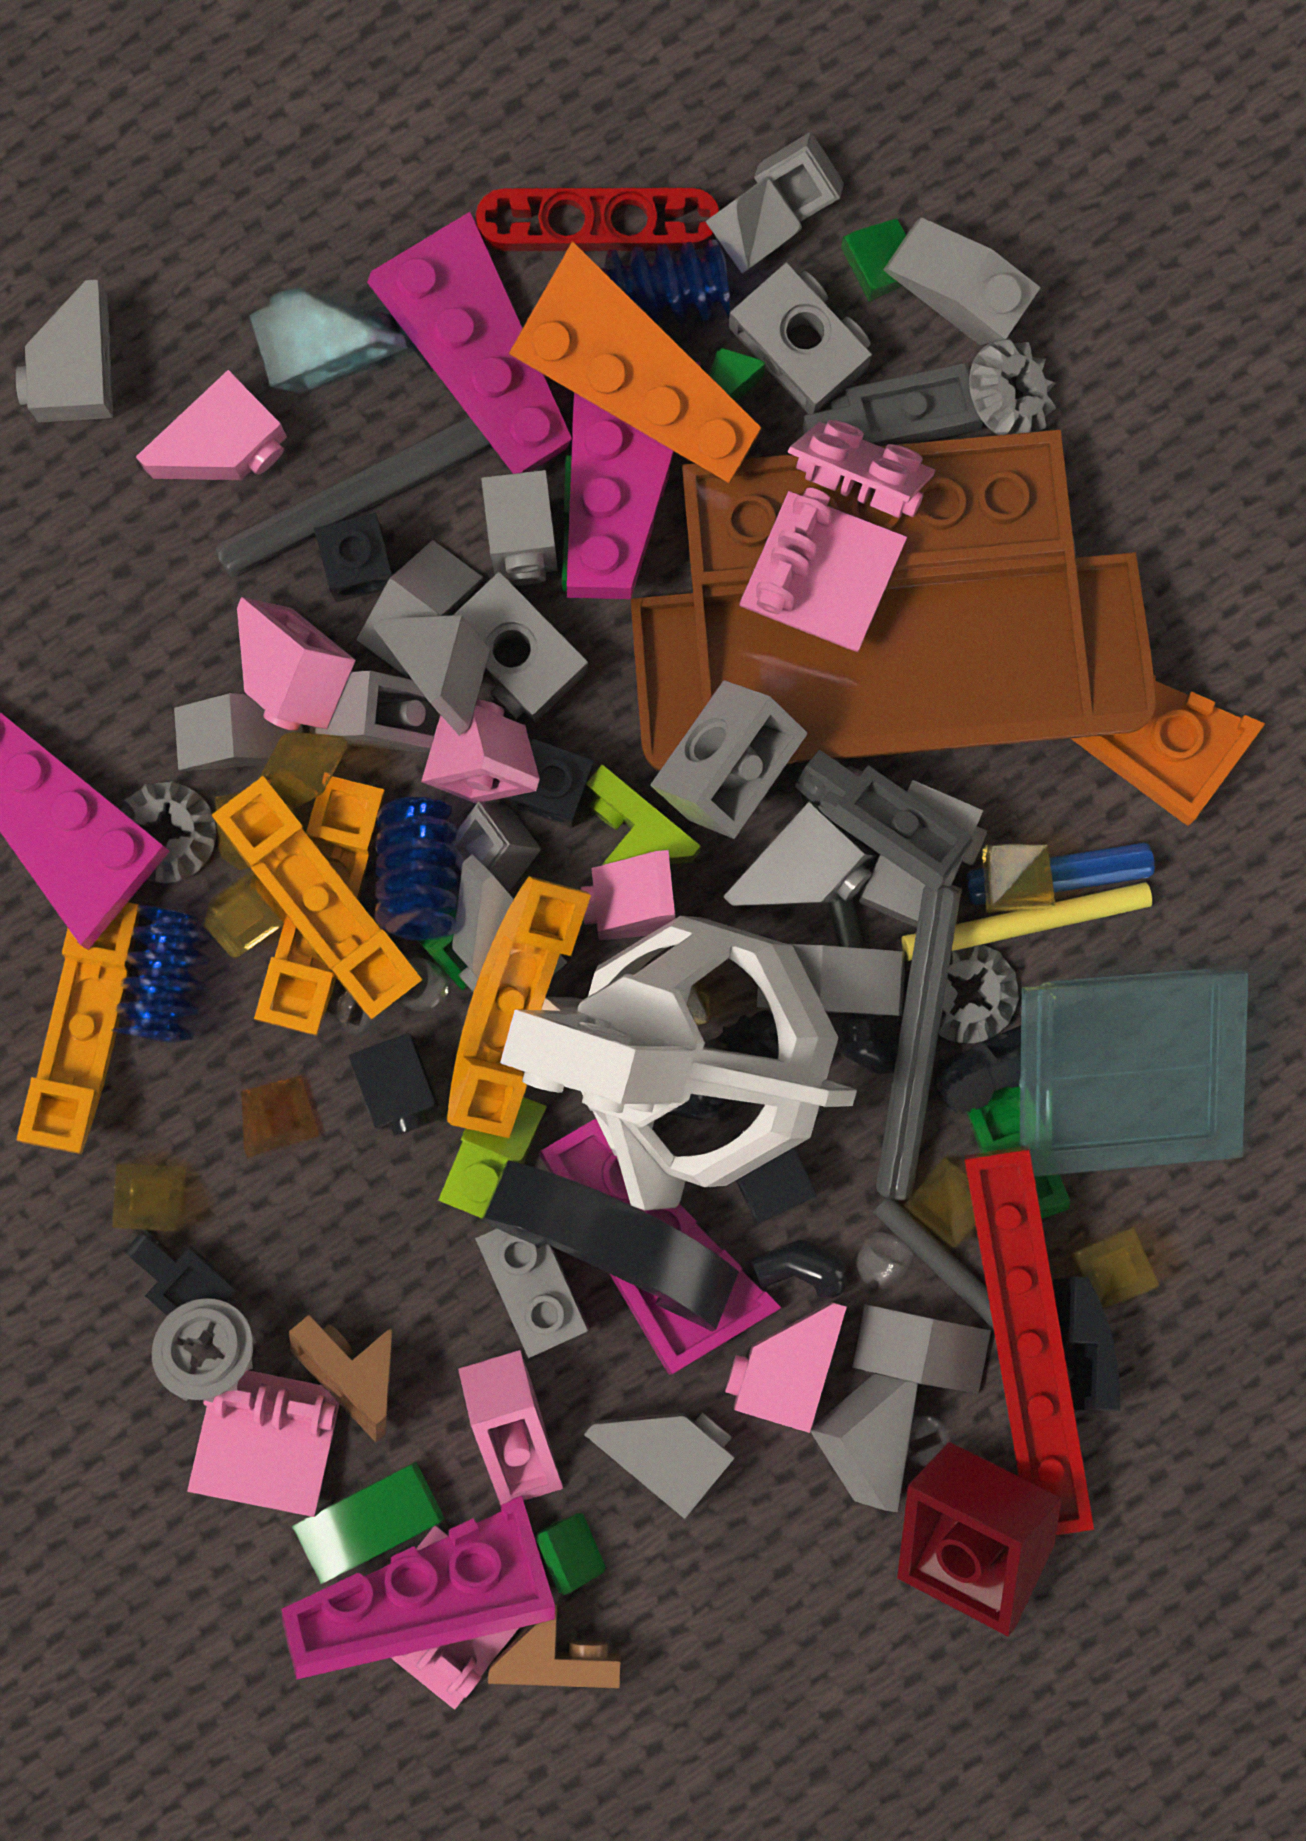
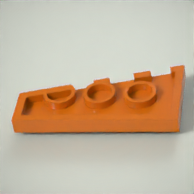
M572 241L509 354L730 484L761 432V426Z
M1154 675L1156 708L1153 717L1146 726L1132 733L1070 739L1174 817L1189 826L1205 807L1265 723L1247 715H1244L1242 718L1215 707L1216 702L1194 692H1190L1187 695L1155 681L1156 676Z

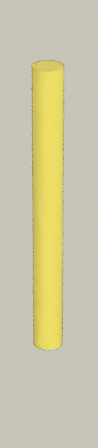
M1143 882L959 923L955 926L952 951L1148 908L1152 906L1151 890L1149 885ZM916 933L902 936L903 952H906L907 961L912 960Z

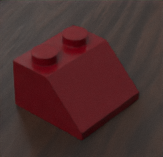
M948 1442L908 1485L897 1579L1009 1637L1015 1630L1055 1545L1062 1498L982 1457Z

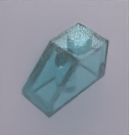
M303 288L280 292L270 298L271 306L249 315L270 387L301 393L407 348L404 336L332 299L309 294Z

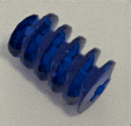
M708 240L703 259L699 258L692 242H683L678 261H674L667 244H660L657 247L654 261L649 264L642 247H633L628 266L623 265L616 249H608L604 266L600 269L641 309H645L648 316L657 325L661 324L664 309L667 306L671 307L678 324L686 322L690 304L696 305L703 321H710L715 302H721L728 319L730 318L726 260L717 240Z
M428 797L399 798L385 804L377 813L376 828L380 833L376 839V851L379 854V857L376 859V874L379 880L376 882L375 897L379 903L376 905L375 920L385 931L404 939L438 940L449 937L456 932L457 921L447 914L455 910L457 898L449 892L450 889L456 886L457 874L452 869H449L450 866L456 863L457 851L449 845L456 840L457 828L452 823L445 821L452 814V806L441 800Z
M138 905L136 911L153 923L152 925L132 929L131 936L146 945L147 950L128 953L126 961L142 971V975L123 978L120 985L137 996L136 1001L118 1003L115 1009L118 1014L132 1023L131 1026L114 1028L111 1031L171 1044L193 1040L194 1033L179 1024L178 1020L180 1017L199 1014L200 1008L183 998L184 992L204 989L205 983L188 972L189 967L209 964L210 958L195 949L194 943L214 939L215 932L200 924V918L163 908Z

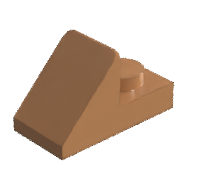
M310 1315L306 1316L289 1331L290 1351L377 1443L386 1435L392 1330H387L354 1360H351L349 1357L353 1354V1350L337 1329L330 1324L322 1329Z
M557 1599L554 1601L555 1620L527 1627L493 1660L488 1674V1684L620 1688L621 1654L608 1653V1643L600 1641L569 1642V1652H557Z

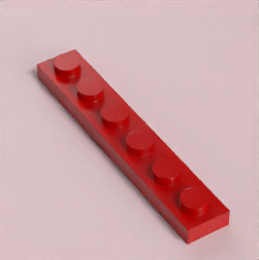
M1027 1145L965 1155L968 1183L1019 1477L1062 1498L1056 1535L1094 1530L1030 1147Z

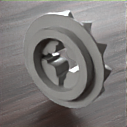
M1008 337L1006 340L990 343L979 351L972 363L969 385L974 407L984 424L997 435L1039 432L1046 428L1045 417L1056 409L1054 403L1047 395V392L1056 383L1045 379L1042 370L1046 359L1032 357L1029 342L1013 343ZM1014 376L1017 377L1016 387L1023 392L1024 396L1017 400L1015 399V388L1007 380Z
M173 781L145 784L142 789L131 797L124 799L121 809L136 824L148 827L149 824H159L162 820V815L166 814L167 805H170L169 813L171 814L172 824L184 833H191L190 838L180 836L179 839H169L166 848L170 852L147 879L157 883L178 882L194 875L210 858L216 841V823L211 816L213 813L206 801L194 790Z
M985 945L951 951L948 975L953 979L957 977L966 982L973 975L977 976L981 970L986 972L981 979L983 983L979 987L978 992L985 998L984 1002L991 1009L988 1010L982 1005L978 1007L976 1004L969 1003L963 1009H958L955 1015H952L950 1011L955 1005L953 1001L956 999L958 992L951 986L952 982L947 979L938 1035L957 1043H978L995 1036L1009 1024L1019 1000L1015 971L999 951Z
M197 1299L176 1308L159 1326L152 1345L153 1368L160 1382L170 1392L186 1402L188 1399L213 1403L216 1396L226 1391H237L238 1381L247 1370L253 1369L251 1357L253 1345L257 1342L247 1319L234 1306L217 1299ZM209 1337H213V1345L225 1356L224 1359H205L202 1366L197 1367L198 1360L183 1345L186 1344L192 1347L194 1344L205 1345Z

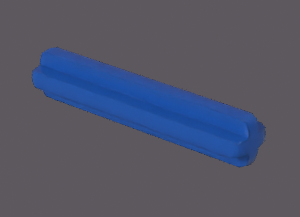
M1139 843L971 870L966 875V887L971 904L980 905L1144 879L1154 874L1155 862L1150 845Z

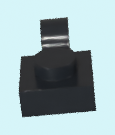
M147 1229L141 1232L124 1250L134 1262L158 1281L145 1297L166 1316L181 1305L197 1299H217L227 1302L238 1290L230 1280L192 1246L188 1247L176 1259L168 1248Z

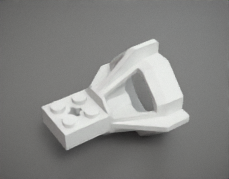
M691 916L675 918L598 965L594 973L589 995L584 1000L570 997H545L541 1010L515 1009L500 1062L501 1064L525 1071L522 1082L532 1087L562 1093L564 1086L581 1091L583 1095L582 1103L588 1105L590 1111H593L614 1156L618 1158L631 1206L645 1211L676 1208L681 1200L686 1181L702 1187L727 1186L811 1138L819 1106H853L857 1092L854 1088L827 1080L838 1036L793 946L705 918ZM670 946H674L666 953L658 957L656 960L648 964L646 967L641 969L647 962H649L654 956L659 954L661 951ZM728 958L742 967L760 987L773 1013L778 1035V1059L704 1047L705 1042L686 1005L691 986ZM691 1094L765 1105L757 1119L738 1138L706 1154L673 1156L652 1130L656 1119L687 1102Z

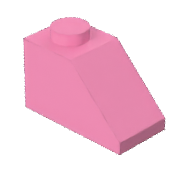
M227 370L145 447L136 458L153 479L242 480L251 471L256 475H260L268 470L282 455L284 448L280 444L287 436L281 423Z
M241 597L237 607L244 692L265 709L263 717L274 725L293 731L299 730L301 724L327 729L356 660L294 609Z
M477 699L470 728L460 736L440 715L421 782L476 804L478 801L486 802L534 792L537 790L540 778L525 725L504 717L505 710L501 706Z
M668 850L654 851L592 868L593 886L581 887V890L591 894L584 915V925L597 924L599 941L648 936L675 919Z
M830 1302L752 1344L748 1358L736 1355L725 1390L726 1393L736 1395L733 1406L734 1410L810 1433L847 1307Z
M518 1350L459 1368L470 1424L500 1505L521 1495L523 1501L563 1489L536 1394L521 1351Z

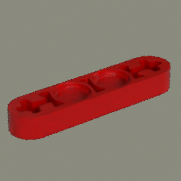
M503 188L493 190L482 198L477 206L476 222L484 243L500 251H567L572 241L582 251H693L703 249L716 237L706 221L699 223L698 233L693 234L686 233V227L683 222L666 221V235H655L657 227L655 204H666L665 217H682L685 213V206L693 205L698 206L699 216L711 218L719 212V208L710 194L696 188ZM530 205H540L538 219L541 235H531V222L512 223L510 233L499 234L496 224L487 222V218L497 217L499 207L509 206L513 217L532 218ZM571 205L581 210L585 221L580 231L569 236L559 235L553 231L549 225V217L559 206ZM624 205H634L642 209L647 216V224L644 229L638 234L630 236L616 231L611 223V218L618 208Z

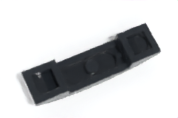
M510 1160L503 1167L481 1221L503 1232L534 1244L537 1248L547 1243L658 1297L656 1305L712 1332L717 1329L739 1273L727 1261L693 1238L623 1201L562 1176Z

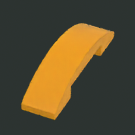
M322 774L306 834L359 901L377 831L385 790ZM287 915L275 957L270 959L254 1019L318 1036L337 978Z
M261 776L211 815L291 922L370 1019H373L422 980L387 933L379 928L304 832L301 823L264 776Z
M530 876L518 891L491 944L468 1008L451 1082L447 1122L451 1125L510 1138L527 1084L522 1082L524 1073L521 1070L500 1063L514 1010L542 1009L560 954L568 956L572 954L591 898V894L588 892Z
M128 902L89 950L82 947L71 931L67 929L62 949V955L65 958L37 1077H31L16 1139L18 1142L82 1154L99 1104L114 1048L134 953L140 914L139 904Z

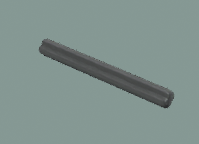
M468 417L218 543L215 548L216 554L229 576H237L316 536L314 528L348 520L491 448L492 445L472 419Z
M942 885L937 892L925 886L922 893L876 1189L880 1195L890 1199L906 1200L910 1199L913 1195L960 901L959 891L946 885Z

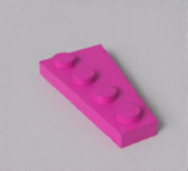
M468 212L371 271L367 281L369 286L513 474L532 472L567 449L572 437L544 375L509 354L523 328L471 212Z
M574 393L567 598L631 599L653 530V521L660 498L663 497L669 478V469L675 451Z
M0 712V832L78 943L89 950L170 851Z
M596 1118L538 1153L550 1173L573 1180L631 1205L618 1158L614 1156ZM680 1204L676 1208L639 1210L693 1238L739 1271L717 1329L712 1332L656 1305L657 1296L610 1274L669 1375L674 1374L781 1308L766 1291L763 1292L742 1271L743 1268L724 1249L721 1250Z
M522 1495L502 1504L501 1512L478 1523L472 1518L449 1529L448 1537L419 1551L413 1546L392 1556L391 1564L366 1576L356 1573L282 1608V1622L296 1680L555 1620V1603Z

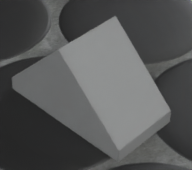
M432 540L390 577L362 628L357 641L408 678L409 674L373 626L383 618L453 616L465 604L481 583L483 577Z
M462 615L383 618L376 623L373 628L430 704L459 736L469 729L490 648Z
M229 693L175 707L178 770L192 771L305 762L303 724L300 725L297 731L274 725L263 717L265 709L247 694Z
M865 1304L852 1368L919 1384L979 1394L991 1330Z
M874 1373L811 1427V1434L855 1502L885 1511L898 1512L918 1383Z

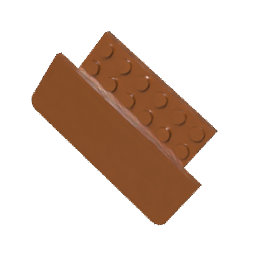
M1061 430L900 444L899 446L918 453L923 458L921 464L935 469L934 476L919 490V492L923 493V498L914 517L903 513L900 518H897L870 506L876 491L874 488L865 504L858 502V496L863 484L855 481L848 496L840 494L845 476H842L839 486L835 491L806 480V472L796 469L799 457L794 455L744 459L730 484L697 464L682 465L693 593L630 599L643 753L648 763L658 771L662 769L724 680L770 696L808 733L787 764L810 762L819 750L832 759L837 760L1125 734L1138 731L1146 726L1153 717L1156 708V692L1136 552L1075 558ZM807 488L820 490L830 497L828 507L907 537L858 653L739 606L788 491L803 496Z

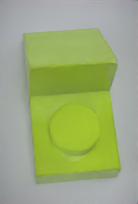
M601 765L586 783V792L594 798L588 805L590 810L615 830H618L623 823L631 828L629 833L602 865L662 850L669 851L670 865L690 863L700 853L701 846L605 766Z
M523 1097L510 1138L465 1128L460 1139L462 1144L438 1201L482 1218L505 1163L510 1160L524 1164L547 1106Z

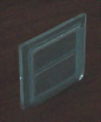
M1213 969L1048 981L1040 986L1022 987L1021 1078L1019 1080L1020 1146L1029 1145L1034 1176L1242 1158L1245 1068L1247 1066L1248 973L1244 970L1217 972Z

